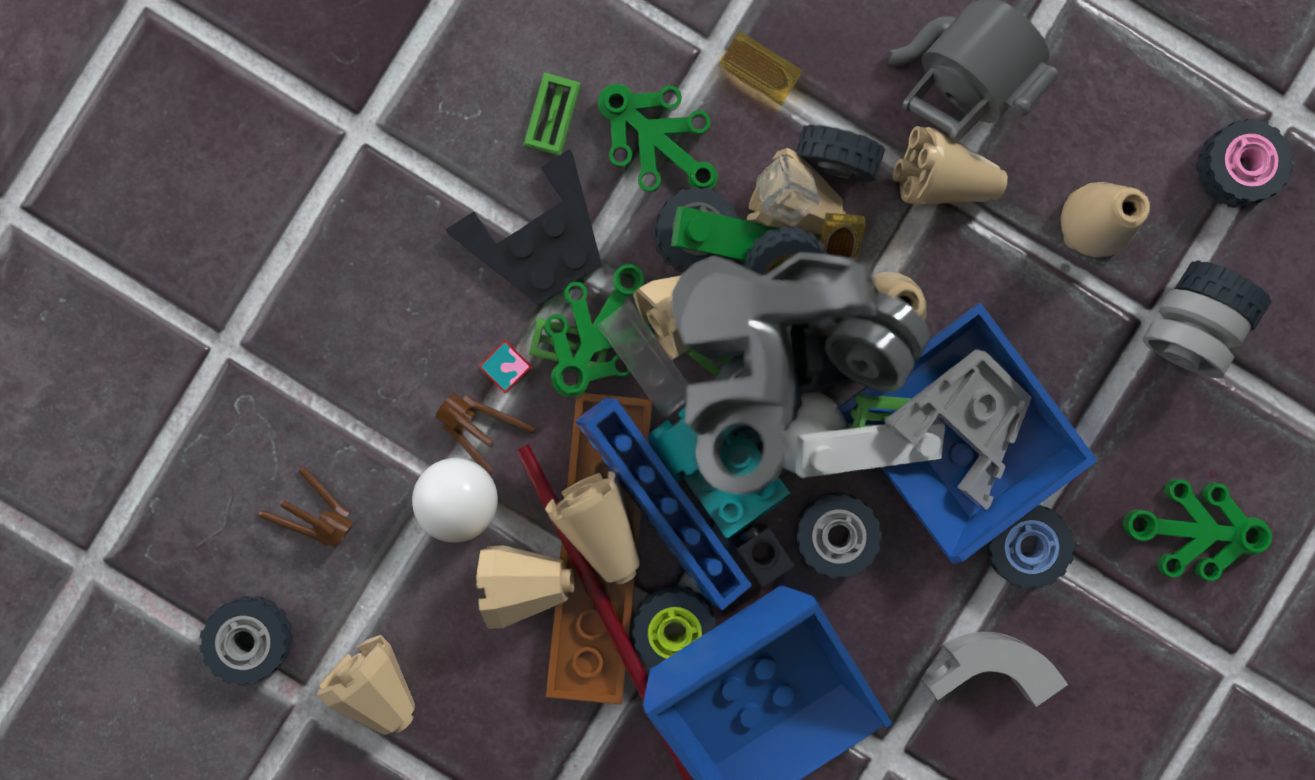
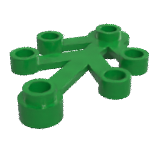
M612 84L605 87L598 97L600 114L611 122L612 148L609 151L611 164L616 168L622 169L627 167L632 161L631 149L626 145L627 122L638 132L641 163L638 185L642 191L653 193L659 189L661 184L660 174L656 170L654 146L688 175L687 182L689 187H698V189L706 187L713 190L718 181V173L715 167L708 162L698 163L666 136L668 134L681 133L702 136L709 130V115L704 111L697 110L692 112L689 117L648 120L637 110L662 107L665 111H674L681 104L682 96L680 90L675 86H665L660 92L633 94L624 85ZM666 93H673L676 95L677 101L674 104H666L663 101V96ZM613 97H620L623 99L624 104L620 108H613L609 102ZM700 117L705 120L706 126L703 129H696L692 126V120ZM617 150H624L628 154V158L624 162H617L613 158ZM701 170L707 171L710 175V180L706 183H700L696 179L697 172ZM645 175H654L657 180L656 184L652 187L645 186L642 183Z
M625 264L614 272L612 276V286L614 289L593 325L586 303V287L580 282H571L564 289L563 298L567 304L571 305L581 345L573 357L565 334L568 330V321L564 316L554 314L545 321L544 330L552 338L558 364L551 373V383L559 395L567 398L577 397L585 392L589 381L613 375L624 377L632 372L634 363L627 354H618L610 362L591 366L587 365L595 352L630 343L642 345L651 339L652 328L643 321L634 323L630 328L606 333L627 296H632L644 285L643 272L637 266ZM628 275L633 281L631 288H625L621 285V276ZM576 287L580 289L582 293L580 300L575 301L570 298V288ZM556 319L562 323L563 329L560 333H554L550 330L549 324L551 320ZM640 326L645 329L646 337L644 340H639L634 336V329ZM617 359H624L627 362L628 368L625 372L621 373L616 370L615 362ZM566 372H573L576 375V383L573 386H568L564 383L563 375Z
M1181 479L1169 480L1165 485L1164 492L1168 499L1179 502L1194 522L1157 519L1153 513L1141 509L1131 510L1123 519L1125 533L1129 537L1140 541L1150 540L1156 534L1192 538L1174 554L1165 553L1157 561L1159 572L1173 578L1180 576L1184 572L1186 565L1217 540L1230 541V543L1213 558H1199L1194 565L1195 574L1207 581L1219 579L1222 575V570L1243 553L1248 555L1260 554L1272 542V533L1268 525L1259 518L1246 517L1230 498L1229 489L1220 483L1206 484L1201 492L1202 499L1209 505L1218 506L1232 526L1218 525L1192 493L1190 483ZM1181 484L1183 492L1179 497H1176L1174 488L1176 485ZM1218 488L1220 496L1214 501L1211 493L1213 489ZM1139 517L1142 520V526L1139 530L1135 531L1132 524L1134 519ZM1251 529L1253 531V538L1247 542L1246 533ZM1170 559H1174L1175 568L1169 572L1166 564ZM1211 563L1213 567L1212 572L1206 576L1204 567L1206 564Z

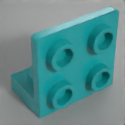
M740 435L736 436V439L728 445L726 443L721 447L720 457L722 464L733 476L741 477L752 473L759 467L763 459L762 454L751 439L743 438ZM697 469L688 476L686 473L683 475L684 480L729 541L790 497V492L779 477L765 489L743 495L724 492L710 485L700 472V469Z

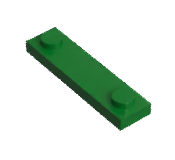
M681 206L677 207L671 246L746 261V252L754 245V241L758 237L764 236L765 232L771 229L774 231L778 228L766 227L755 222ZM794 255L782 256L776 259L770 267L778 268Z

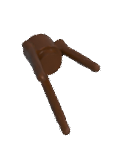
M453 393L441 405L436 413V418L444 423L442 428L450 433L489 475L493 473V469L461 433L467 430L486 446H493L494 442L472 424L476 418V414L472 411L473 409L529 433L535 432L534 426L479 403L468 394L462 399Z
M300 467V474L333 509V512L331 513L325 509L320 517L316 518L285 500L280 502L282 508L313 525L312 529L264 510L259 511L258 515L272 523L316 539L325 546L330 544L337 548L354 524V522L347 519L351 511L341 506L305 467Z

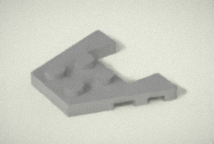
M975 350L890 415L884 423L905 442L916 446L938 416L979 454V458L957 488L978 507L988 510L994 498L989 494L995 478L1001 479L1005 469L1002 460L1009 442L1015 443L1032 397L986 352Z

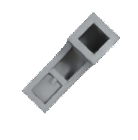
M996 632L969 633L948 641L943 646L951 658L947 661L941 659L933 663L927 669V675L921 678L929 692L939 700L974 675L988 671L1001 672L1009 675L1024 698L1036 707L1068 685L1056 667L1041 653L1014 637Z

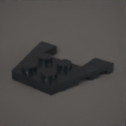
M570 149L541 167L562 202L496 244L475 211L446 229L452 238L538 306L564 291L571 282L581 280L602 266L574 156Z

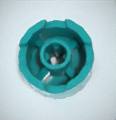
M686 407L678 413L681 419L672 425L667 420L647 436L650 441L649 445L676 482L683 476L680 472L681 470H684L688 476L699 469L696 458L698 434L694 433L686 424ZM731 431L724 440L729 445L736 437Z

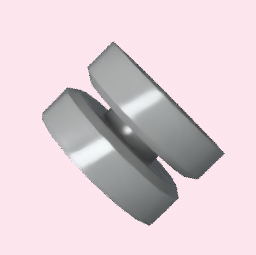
M1175 289L1168 292L1160 306L1159 312L1164 319L1151 322L1143 337V342L1156 354L1182 368L1212 378H1223L1234 359L1228 348H1239L1247 336L1251 325L1238 312L1216 300L1191 291Z

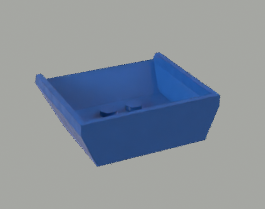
M981 303L974 305L929 339V344L920 359L914 362L913 370L903 387L892 392H882L864 387L838 407L849 424L854 422V418L851 416L852 409L858 408V403L855 402L857 394L914 398L975 350L986 352L1032 397L1015 443L1009 442L1002 460L1005 469L1001 479L995 478L989 494L994 498L988 510L978 507L957 488L979 458V454L946 423L941 459L881 467L952 564L966 560L1098 461ZM869 408V410H878V411H892V412H896V411H897V410H891V409ZM866 420L865 424L885 425V421Z
M782 585L650 669L643 703L647 716L694 780H801L883 726L887 728L892 725L891 720L813 596Z

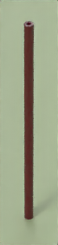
M528 444L516 450L515 452L544 508L547 507L552 499L557 505L559 502L530 445ZM551 520L644 702L648 676L591 564ZM661 735L682 779L694 780Z

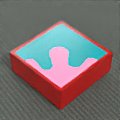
M504 340L478 366L504 393H507L533 368L507 340Z

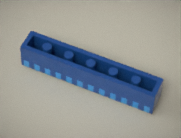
M604 398L575 420L580 430L609 469L616 474L620 484L709 603L723 610L752 586L617 399Z

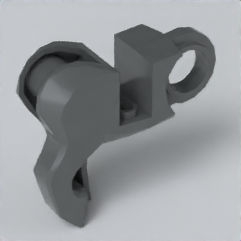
M799 252L767 275L760 276L731 261L713 256L695 263L680 276L672 291L671 312L684 344L708 359L745 355L747 371L749 374H752L751 378L687 385L686 424L694 433L698 434L696 458L700 472L710 485L724 492L748 495L765 489L777 479L785 464L787 444L783 435L786 423L791 424L795 390V363L790 336L791 327L796 323L814 322L833 317L876 315L874 293L879 292V286L872 277V270L865 262L857 264L853 259ZM742 426L754 427L763 438L765 445L764 457L759 467L752 473L741 477L733 476L722 464L720 457L721 444L726 435L732 430Z

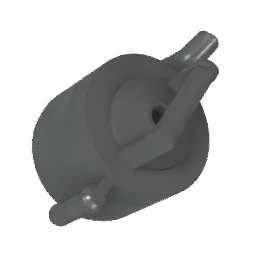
M975 0L969 3L957 18L951 16L938 17L924 26L908 46L888 51L890 55L887 64L888 68L907 65L922 56V65L926 74L906 97L902 108L907 112H914L950 134V138L956 142L962 139L978 121L995 123L1008 109L1021 116L1028 115L1031 107L1058 77V71L1046 64L1049 60V49L1040 32L1023 14L1001 0ZM932 85L954 106L967 114L961 121L922 99Z

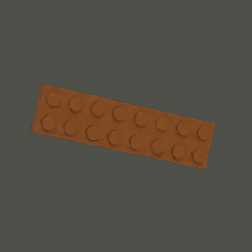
M582 393L576 397L567 488L580 480L598 473L602 475L603 479H608V472H612L575 423V420L604 398L617 399L646 441L649 442L647 436L650 432L653 400ZM620 484L638 551L641 511ZM561 542L560 560H564L567 569L573 570L574 591L568 593V599L565 602L555 606L546 697L622 705L626 667ZM592 566L629 639L635 577L623 584L606 582Z

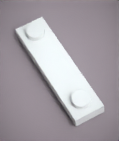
M936 418L916 446L905 442L886 424L798 435L795 472L801 478L941 459L945 422Z

